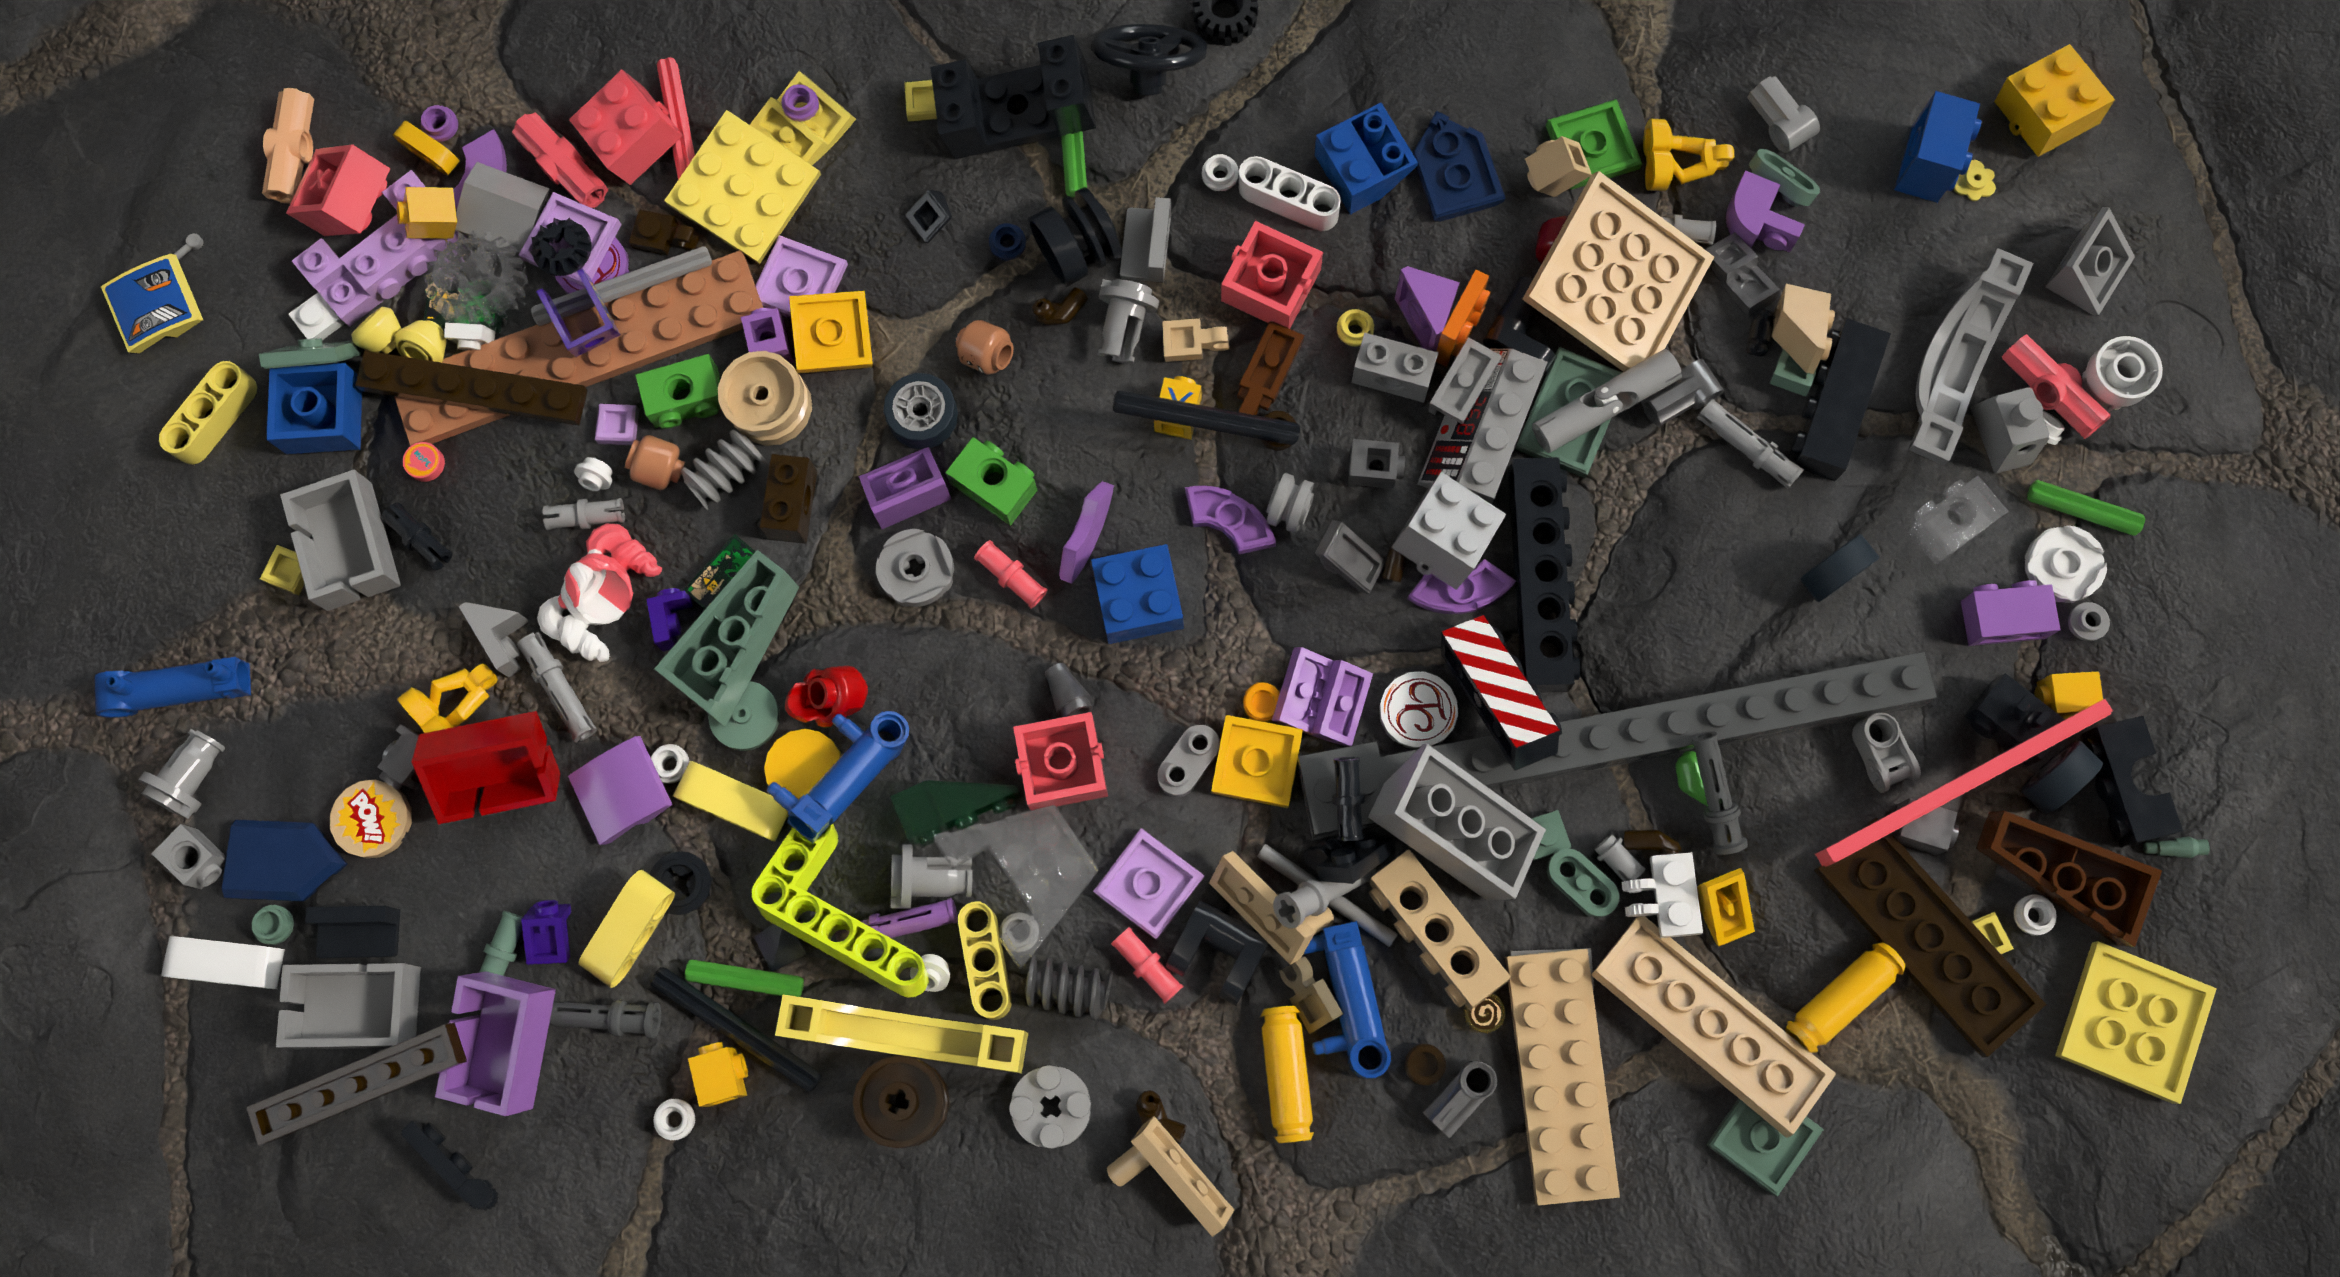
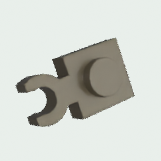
M1302 957L1300 960L1279 971L1283 982L1292 988L1296 994L1290 998V1001L1300 1011L1298 1015L1309 1034L1343 1015L1325 981L1321 979L1315 982L1312 966L1306 957Z

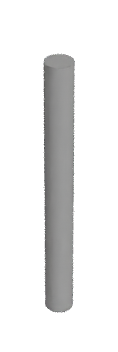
M1267 844L1263 846L1257 855L1259 859L1297 885L1306 880L1319 881ZM1343 896L1328 904L1329 907L1351 922L1357 921L1360 928L1388 947L1391 946L1398 935Z

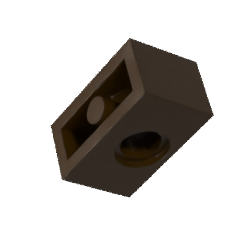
M771 454L760 523L761 530L769 540L807 544L817 478V470L808 457Z

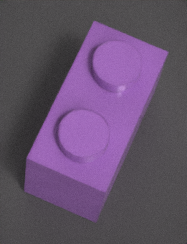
M2035 580L2014 583L2012 588L1998 589L1997 584H1986L1973 588V592L1961 600L1969 646L2047 639L2061 630L2052 584L2037 586Z

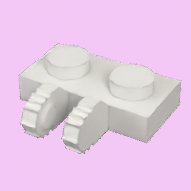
M1692 852L1651 856L1652 879L1622 882V890L1624 892L1638 893L1654 890L1656 904H1631L1625 907V914L1627 917L1657 915L1660 938L1701 935L1703 933Z

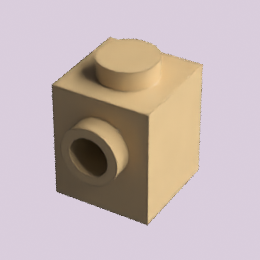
M1563 136L1540 144L1536 148L1535 153L1525 158L1529 168L1527 176L1531 186L1536 191L1553 197L1558 196L1592 175L1580 143Z

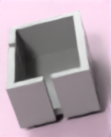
M355 469L280 494L288 526L295 530V532L291 533L308 599L326 611H330L361 600L359 593L370 597L401 586L384 524L381 520V513L373 485Z
M405 963L282 965L280 1002L304 1005V1012L279 1010L276 1047L287 1049L389 1048L416 1037L421 967Z

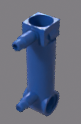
M237 657L140 672L106 671L94 676L95 714L108 718L133 716L139 710L223 699L225 697L233 699L251 695L250 664Z
M892 711L881 712L874 717L867 730L863 731L850 719H846L842 714H837L833 718L832 723L853 744L805 795L803 794L800 799L776 782H772L767 788V792L773 796L774 800L788 811L787 823L813 844L886 765L899 756L909 736L908 722L902 715ZM886 731L891 733L895 737V741L883 740L878 732Z
M1358 922L1327 927L1320 932V935L1313 936L1304 954L1324 950L1335 1000L1343 1013L1339 1017L1343 1034L1313 1042V1052L1315 1055L1347 1050L1348 1064L1351 1071L1360 1078L1374 1079L1383 1075L1388 1069L1391 1062V1053L1386 1043L1365 946H1362ZM1364 1047H1372L1379 1053L1380 1062L1374 1070L1363 1068L1358 1061V1054Z

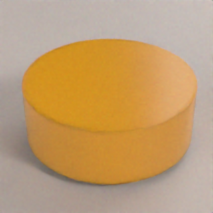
M1269 683L1252 685L1246 691L1243 699V708L1246 715L1251 720L1271 722L1280 695L1279 690Z

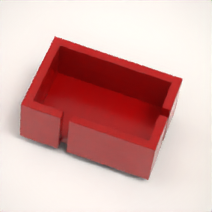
M537 711L419 734L411 761L438 825L474 818L480 792L479 787H484L479 807L481 816L556 801L561 774L551 747L546 746L547 736Z

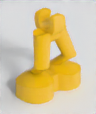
M1649 119L1645 126L1643 151L1647 161L1645 184L1648 191H1666L1672 181L1673 173L1681 185L1714 175L1716 170H1725L1729 165V161H1732L1734 158V148L1732 145H1716L1715 139L1672 135L1671 128L1665 119ZM1674 149L1700 155L1701 162L1682 169L1674 160L1670 151Z
M482 663L471 672L464 668L458 672L431 681L429 698L421 691L411 687L397 700L418 723L424 733L453 728L466 721L489 698L486 690L495 685L498 678L486 664ZM465 687L468 693L459 705L447 717L439 716L438 708L442 693Z

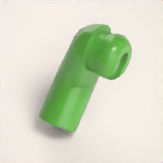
M1686 751L1677 759L1675 766L1678 786L1685 794L1708 806L1700 777L1696 752Z

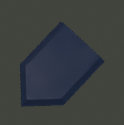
M1436 111L1423 137L1413 151V155L1418 162L1416 168L1434 221H1445L1495 207L1504 202L1506 198L1483 133L1471 127L1467 129L1449 120V116Z
M235 820L230 828L222 892L224 898L304 902L317 891L316 888L333 874L336 875L348 863L333 849L324 838V834L314 823Z

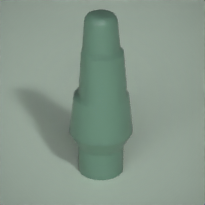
M2188 836L2174 838V840L2146 842L2143 844V851L2146 854L2191 859L2197 855H2208L2210 847L2207 839H2194Z

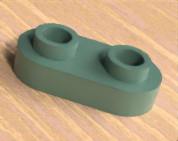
M1759 149L1749 162L1752 170L1751 173L1780 184L1778 191L1782 193V198L1792 206H1810L1820 193L1819 186L1810 177L1770 150Z
M1567 848L1556 852L1550 858L1547 864L1549 880L1586 915L1601 918L1616 909L1619 903L1617 886L1581 852ZM1566 863L1573 868L1572 877H1565L1561 874V864ZM1592 891H1598L1602 894L1603 902L1601 905H1596L1590 900Z

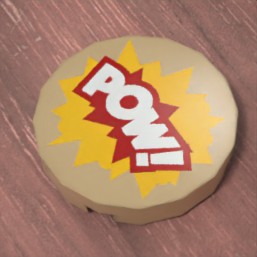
M375 779L359 781L346 788L335 800L330 813V831L335 842L347 853L366 859L383 857L395 851L401 845V840L406 832H409L412 824L411 807L406 796L391 785Z

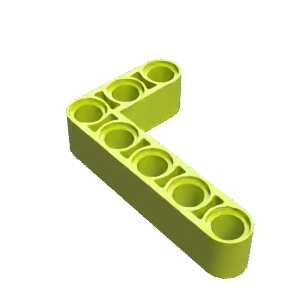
M834 824L829 825L825 833L813 844L796 829L792 828L753 885L752 898L761 915L771 923L901 996L909 998L922 994L928 986L929 975L920 955L807 892L837 846L838 834ZM795 860L804 861L800 869L795 871L787 870L791 862ZM782 893L781 898L776 903H764L770 894ZM806 911L816 912L811 921L807 923L797 922L802 913ZM839 930L850 931L845 940L841 942L831 941L835 932ZM879 948L884 950L878 960L867 961L864 959L866 954L872 949ZM913 967L918 969L917 975L911 980L903 981L898 978L900 973L906 968Z

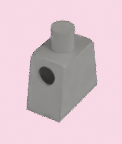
M2030 387L1997 395L1970 407L1994 474L2031 465L2049 440V431L2042 415L2043 406L2036 399L2034 391Z

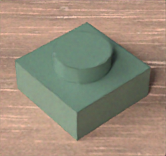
M1783 349L1769 384L1806 397L1817 368L1814 374L1806 373Z
M1558 810L1531 818L1546 829L1532 861L1554 855L1562 849L1572 848Z

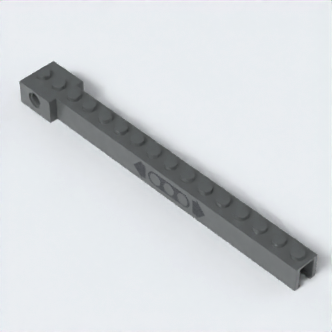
M1925 652L1563 721L1560 722L1562 735L1559 736L1558 753L1514 771L1492 735L1433 746V748L1489 789L1495 790L1681 754L1689 750L1695 751L1691 737L1702 732H1717L1718 744L1723 746L1862 719L1876 713L1888 714L1919 708L1936 699L1937 695ZM1376 741L1298 756L1297 768L1312 841L1338 835L1337 805H1334L1332 801V795L1336 794L1335 764L1333 759L1339 757L1360 758V793L1365 795V803L1361 804L1362 831L1381 828L1380 825L1368 818L1384 783L1417 750L1380 757Z

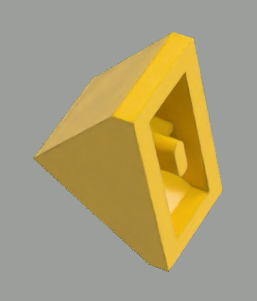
M1741 868L1697 886L1700 911L1718 947L1755 932L1745 875Z

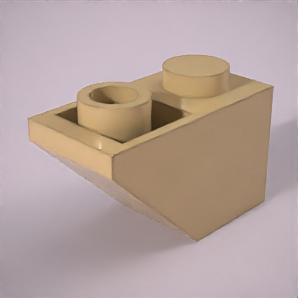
M1786 284L1774 310L1775 319H1773L1774 326L1771 336L1806 373L1814 374L1820 360H1827L1832 346V338L1827 337L1835 317V311L1830 310L1831 294Z

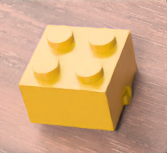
M2069 44L2007 77L1994 102L2010 121L2009 128L2012 134L2015 136L2020 134L2039 157L2099 125L2115 99Z

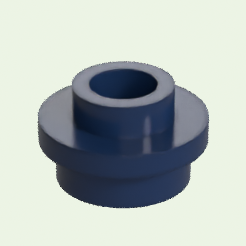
M1009 223L1001 224L990 234V250L1001 260L1016 259L1026 248L1025 234L1016 225ZM1007 239L1014 241V245L1008 248L1003 247L1001 244Z

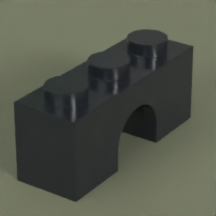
M2144 716L2097 726L2082 733L2083 744L2103 762L2102 768L2096 774L2095 786L2099 797L2106 803L2110 815L2108 819L2109 829L2113 837L2118 839L2120 847L2167 837L2183 831L2170 792L2154 796L2147 795L2141 792L2133 783L2131 772L2135 762L2156 754Z

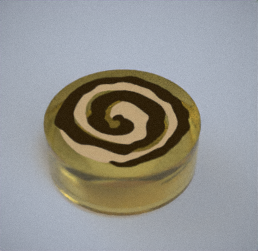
M1491 994L1471 1011L1467 1006H1464L1463 1014L1465 1022L1472 1030L1478 1033H1490L1497 1030L1503 1024L1506 1012L1501 999L1495 994Z

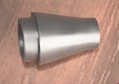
M1065 663L1055 664L1045 671L1058 717H1067L1092 711L1093 707L1090 703L1092 697L1071 674Z

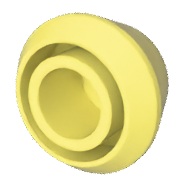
M381 306L369 315L352 332L353 344L366 351L377 353L382 351L384 354H389L396 347V333L402 329L393 310Z
M418 320L400 329L395 335L396 348L402 357L443 362L447 340L444 338L443 329L435 322Z

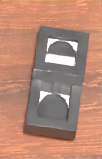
M1736 232L1705 249L1714 256L1710 264L1713 272L1732 299L1748 317L1758 309H1762L1779 299L1780 289L1757 266L1758 255Z

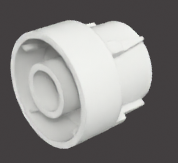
M2131 336L2116 337L2105 343L2092 355L2082 375V388L2107 412L2134 405L2149 395L2160 383L2162 377L2161 359L2150 344L2139 338Z

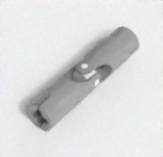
M1663 349L1615 376L1605 384L1585 393L1532 424L1534 435L1541 447L1547 453H1551L1601 425L1618 413L1631 408L1682 378L1681 368L1672 353L1667 349Z

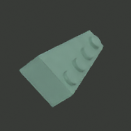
M757 550L654 669L726 727L800 587L781 567Z

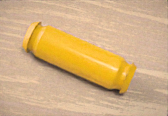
M1886 943L1873 944L1872 951H1865L1798 1011L1794 1022H1787L1786 1033L1809 1052H1818L1817 1046L1826 1045L1895 982L1897 974H1904L1905 963L1903 959Z
M1296 1006L1263 1009L1260 1016L1264 1017L1265 1020L1261 1029L1272 1125L1277 1130L1278 1136H1274L1278 1143L1311 1140L1314 1132L1310 1133L1313 1117L1302 1024L1297 1019L1296 1014L1300 1013Z

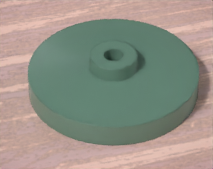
M750 681L726 727L710 714H708L709 725L714 736L725 746L739 751L753 750L761 747L772 738L779 725L780 710L775 697L767 688L759 683Z

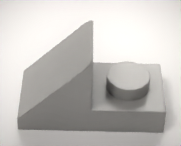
M467 602L459 606L460 610L496 670L508 678L522 670L515 659L520 653L508 635L529 621L515 611Z

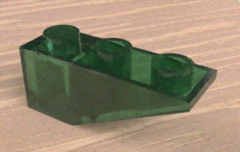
M933 780L923 781L890 796L908 840L913 845L920 843L921 846L937 842L943 838L941 832L955 826L957 830H963L979 822L978 816L992 810L994 814H999L1007 811L1016 805L1014 800L1021 797L1016 785Z

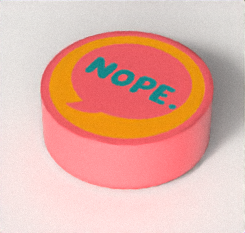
M428 442L415 443L404 453L403 467L411 477L418 481H432L444 469L445 460L443 454Z

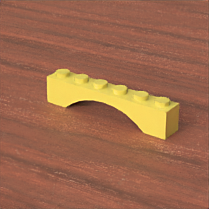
M782 995L775 1036L1022 1074L1028 1033L1016 1029L908 1015Z

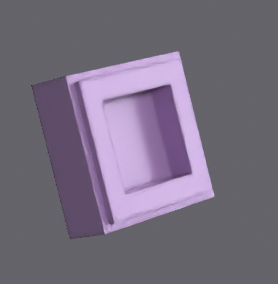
M599 404L595 441L598 444L632 445L637 435L638 407L636 405Z

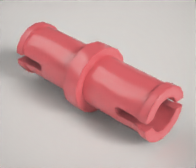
M991 540L983 544L974 556L976 561H979L999 579L998 584L1001 587L1010 588L1031 609L1046 595L1048 590L1023 570L1024 565L1018 560L1015 562L1011 560Z
M1130 927L1111 943L1135 969L1133 974L1138 979L1142 977L1159 995L1164 1004L1184 987L1159 961L1161 956L1157 952L1153 954Z

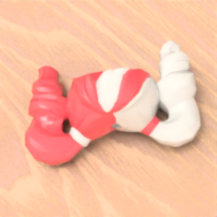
M606 523L592 531L586 541L587 555L568 568L561 588V594L543 603L537 616L543 633L552 639L560 641L561 645L566 647L572 654L580 653L583 658L589 661L598 659L599 662H605L609 660L610 654L607 646L595 634L587 630L588 626L610 624L619 620L631 606L633 591L631 580L626 570L632 569L637 574H645L646 577H655L662 572V567L657 565L655 557L650 552H646L645 547L638 540H632L627 529L619 524ZM606 553H611V557H609V556H607V555H605V554H606ZM564 609H568L571 615L563 617L562 613Z

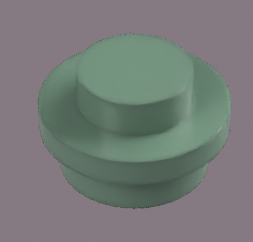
M279 905L263 907L255 914L252 920L254 936L261 943L268 945H277L284 942L291 935L294 927V920L290 911Z

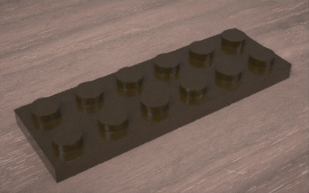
M1876 817V818L1872 819V820H1871L1870 822H1868L1864 827H1866V826L1870 825L1871 823L1877 821L1878 818ZM1891 833L1832 865L1825 867V865L1822 866L1820 864L1814 869L1818 876L1879 943H1886L1900 955L1905 963L1904 971L1982 1058L1990 1056L2047 1005Z

